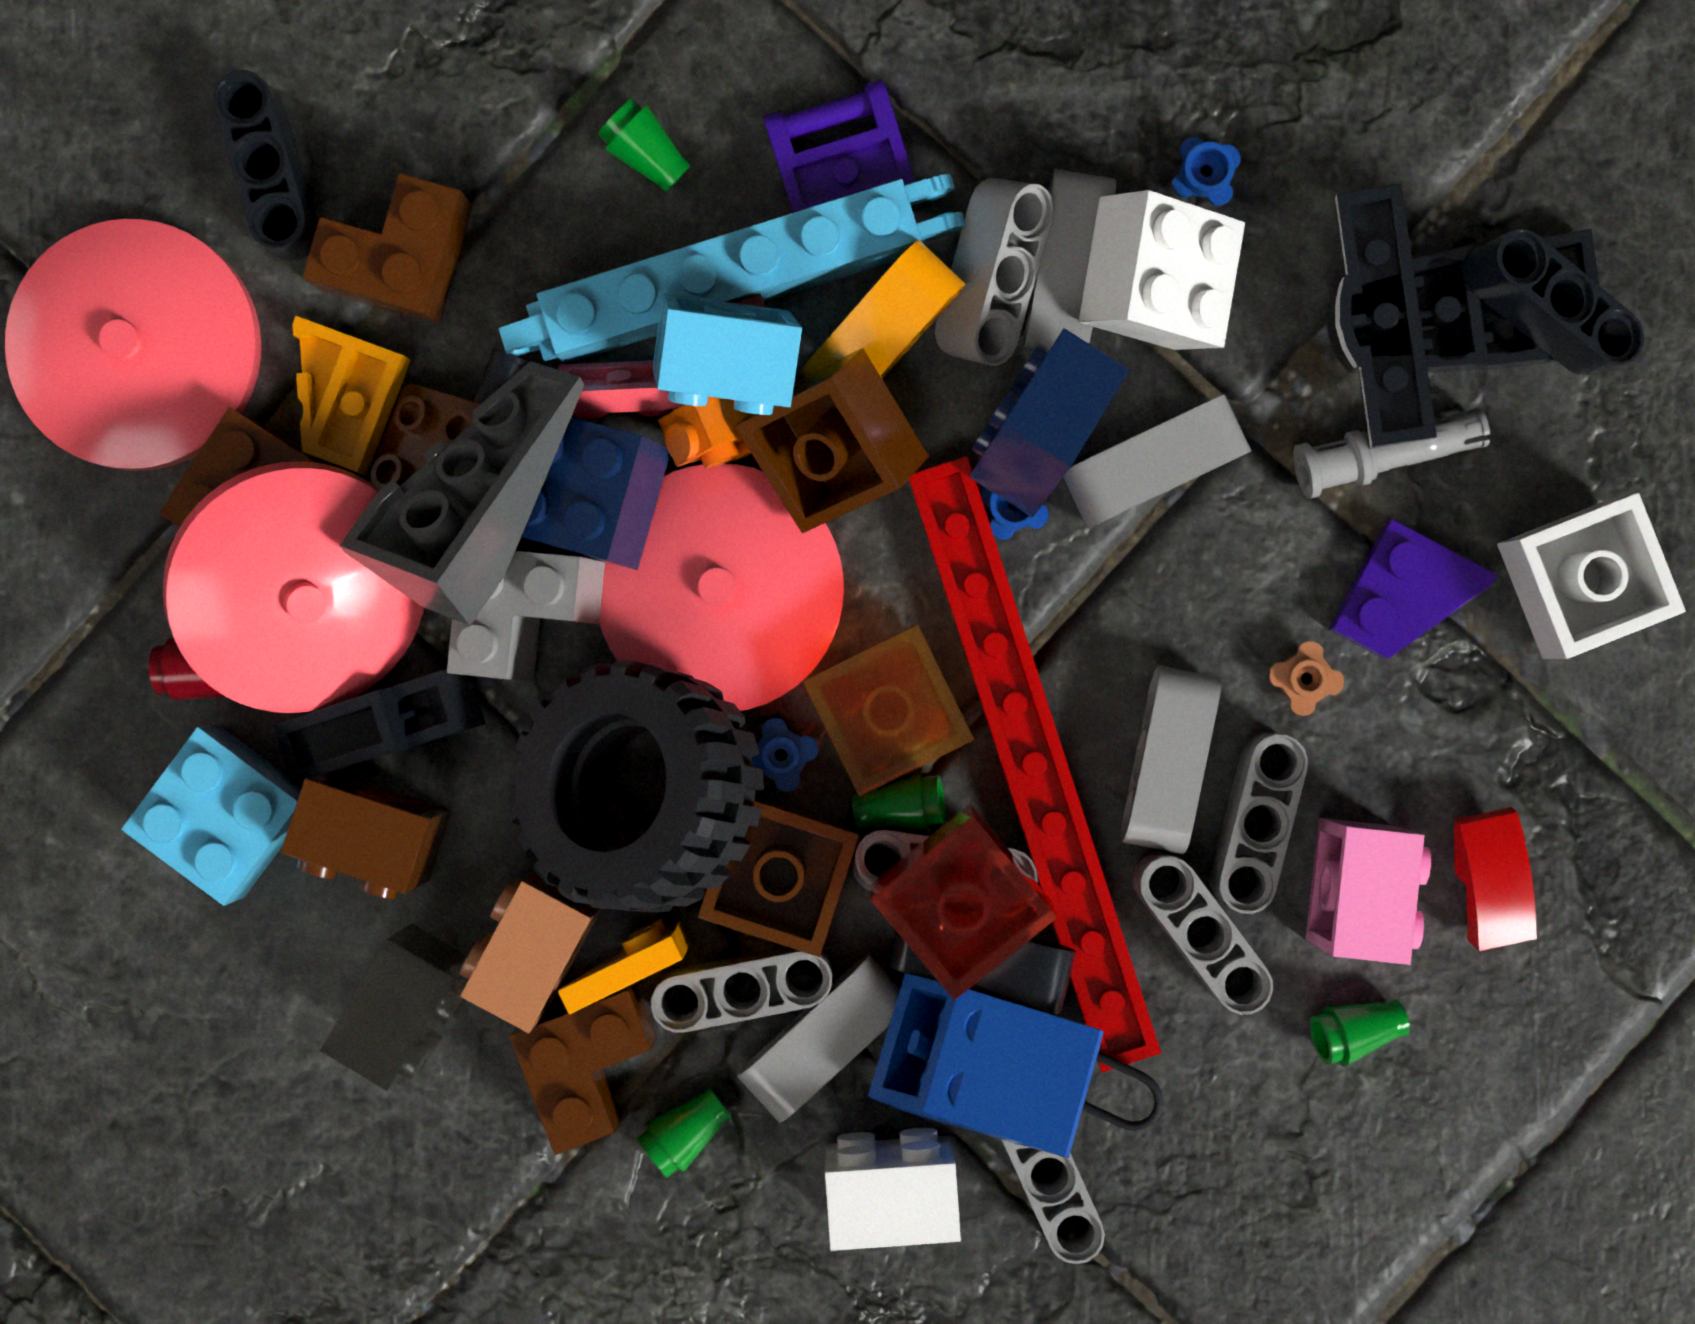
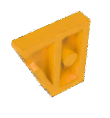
M295 316L292 324L293 336L300 340L302 373H296L298 399L303 405V417L300 421L302 452L367 476L411 359L402 354Z
M660 918L636 929L627 935V940L621 943L624 949L559 989L558 993L569 1015L681 961L691 944L681 921L665 927Z

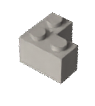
M515 551L505 576L471 626L452 619L447 673L510 680H534L540 619L599 624L605 562L576 556Z

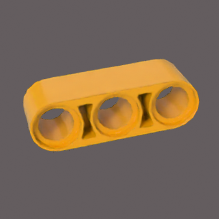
M917 240L895 261L804 365L800 374L806 377L864 348L883 379L959 295L966 284L926 245Z

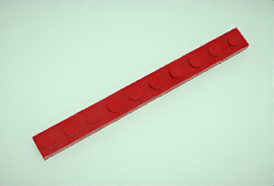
M968 456L914 473L908 479L1019 824L1031 860L1037 869V879L1058 944L1076 950L1070 981L1084 1024L1104 1032L1099 1048L1100 1052L1125 1064H1130L1161 1054V1050L977 483L969 477L972 473V468ZM1097 1061L1102 1073L1114 1069Z

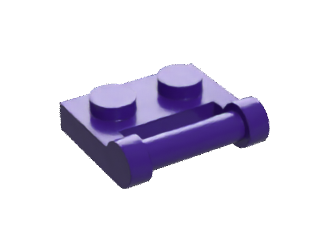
M882 78L863 84L864 91L785 116H782L780 110L762 116L792 213L903 179L904 186L915 183ZM872 115L876 129L796 154L794 153L790 140Z

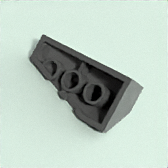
M530 361L473 410V423L447 446L438 440L425 451L423 455L428 462L400 486L392 480L373 497L339 546L350 557L420 606L471 626L508 570L584 388L581 378Z

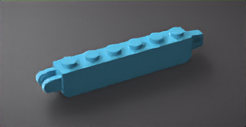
M944 174L905 186L903 179L537 293L538 301L526 305L529 318L498 328L506 354L511 353L519 356L540 350L544 361L559 358L563 363L579 361L657 336L662 293L736 303L760 293L763 301L767 302L894 262L917 240H920L922 243L932 241L960 231L966 225L963 212H947L916 224L911 206L925 201L942 198L947 193L953 191L955 187L950 174Z

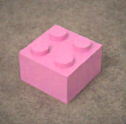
M1319 818L1305 940L1333 957L1411 965L1412 949L1420 948L1424 934V917L1422 911L1417 910L1419 885H1426L1431 869L1430 849L1424 846L1425 835L1393 825Z

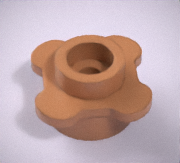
M1313 641L1301 643L1298 646L1297 654L1290 656L1284 662L1274 663L1269 670L1270 683L1273 686L1279 687L1282 694L1290 700V710L1301 716L1312 714L1317 702L1328 694H1339L1344 686L1342 673L1330 668L1323 658L1324 651L1322 646ZM1305 672L1312 676V681L1307 685L1301 681V676Z

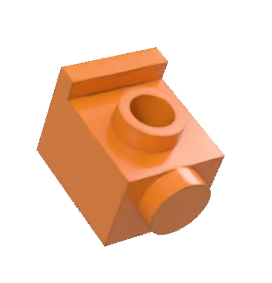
M708 397L706 406L683 404L657 421L664 435L666 448L673 457L676 467L702 460L704 468L709 469L725 462L728 464L737 462L751 454V451L735 428L749 413L735 410L733 408L734 400Z

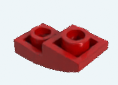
M1508 807L1454 819L1455 875L1466 885L1467 940L1480 952L1537 939L1532 874L1518 812L1514 808Z

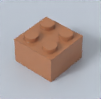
M536 872L524 880L517 877L513 885L508 883L490 915V918L499 922L494 934L488 932L482 942L480 940L476 942L459 973L469 979L460 995L461 998L527 1033H530L546 1014L602 908H592L590 904L575 903L561 896L557 888L558 886L547 885Z

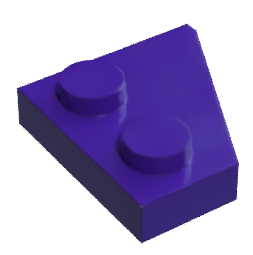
M1393 519L1387 520L1328 630L1382 659H1389L1492 586L1498 575Z

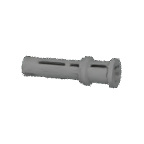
M1475 408L1453 416L1435 419L1437 438L1432 440L1370 449L1368 434L1365 431L1354 430L1346 432L1344 440L1311 447L1308 443L1295 445L1293 459L1298 483L1306 498L1311 499L1319 497L1322 489L1353 481L1358 486L1371 484L1372 480L1377 478L1378 473L1388 471L1389 469L1408 466L1465 450L1487 447L1490 439L1486 435H1490V428L1486 415L1480 408Z

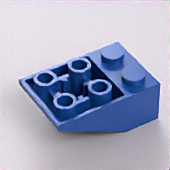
M905 973L868 1097L907 1113L1069 1158L1104 1032L1100 1029L960 986Z

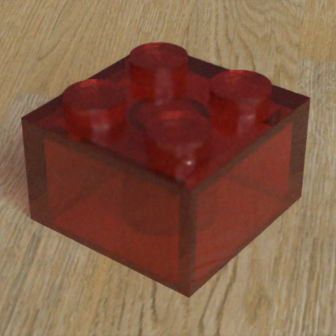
M971 803L871 884V902L954 1000L1057 918L1052 900Z

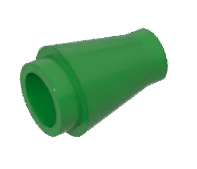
M632 98L619 108L597 134L607 144L604 151L656 183L665 193L691 166L681 156L649 106L646 105L641 108Z
M921 771L876 788L852 794L853 816L858 830L874 828L931 833L932 826L946 825V804L939 775L925 777L924 772Z
M1398 999L1379 1003L1324 1006L1321 1014L1312 1016L1310 1019V1033L1314 1047L1320 1059L1326 1065L1338 1063L1346 1067L1392 1040L1408 1035L1410 1032L1408 1015Z
M707 1088L699 1096L646 1122L645 1125L648 1129L636 1139L658 1169L668 1178L678 1169L684 1173L719 1128L732 1116L712 1090Z

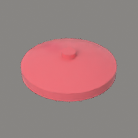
M144 219L108 220L86 226L63 237L48 248L27 271L17 288L7 316L5 329L6 366L15 395L23 410L33 424L57 446L85 461L109 468L128 471L156 470L177 465L197 456L229 407L241 412L245 410L259 375L261 362L260 325L253 301L243 281L229 263L210 246L183 230L157 221Z
M306 461L281 462L257 467L229 479L206 495L193 508L177 531L168 552L163 575V602L169 628L175 642L189 666L202 680L225 697L255 709L279 713H302L316 711L352 699L371 688L394 668L413 641L419 628L424 607L350 557L339 546L373 497L380 491L363 478L338 467Z
M723 463L709 469H705L704 465L701 464L671 472L663 478L638 570L605 562L599 621L602 634L617 660H630L648 665L651 664L693 676L694 679L708 682L722 691L724 701L734 703L740 711L767 704L783 696L801 683L819 664L835 636L842 612L844 595L843 571L838 549L826 523L803 534L801 533L763 471L747 466Z

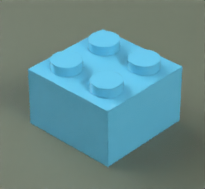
M662 293L652 368L657 390L669 391L668 400L671 402L691 406H706L708 397L734 400L733 408L735 410L751 414L771 415L773 414L774 405L791 408L802 327L791 312L787 310Z
M220 725L201 726L196 728L121 830L225 906L247 895L282 848L302 786L298 783L291 784L286 774Z

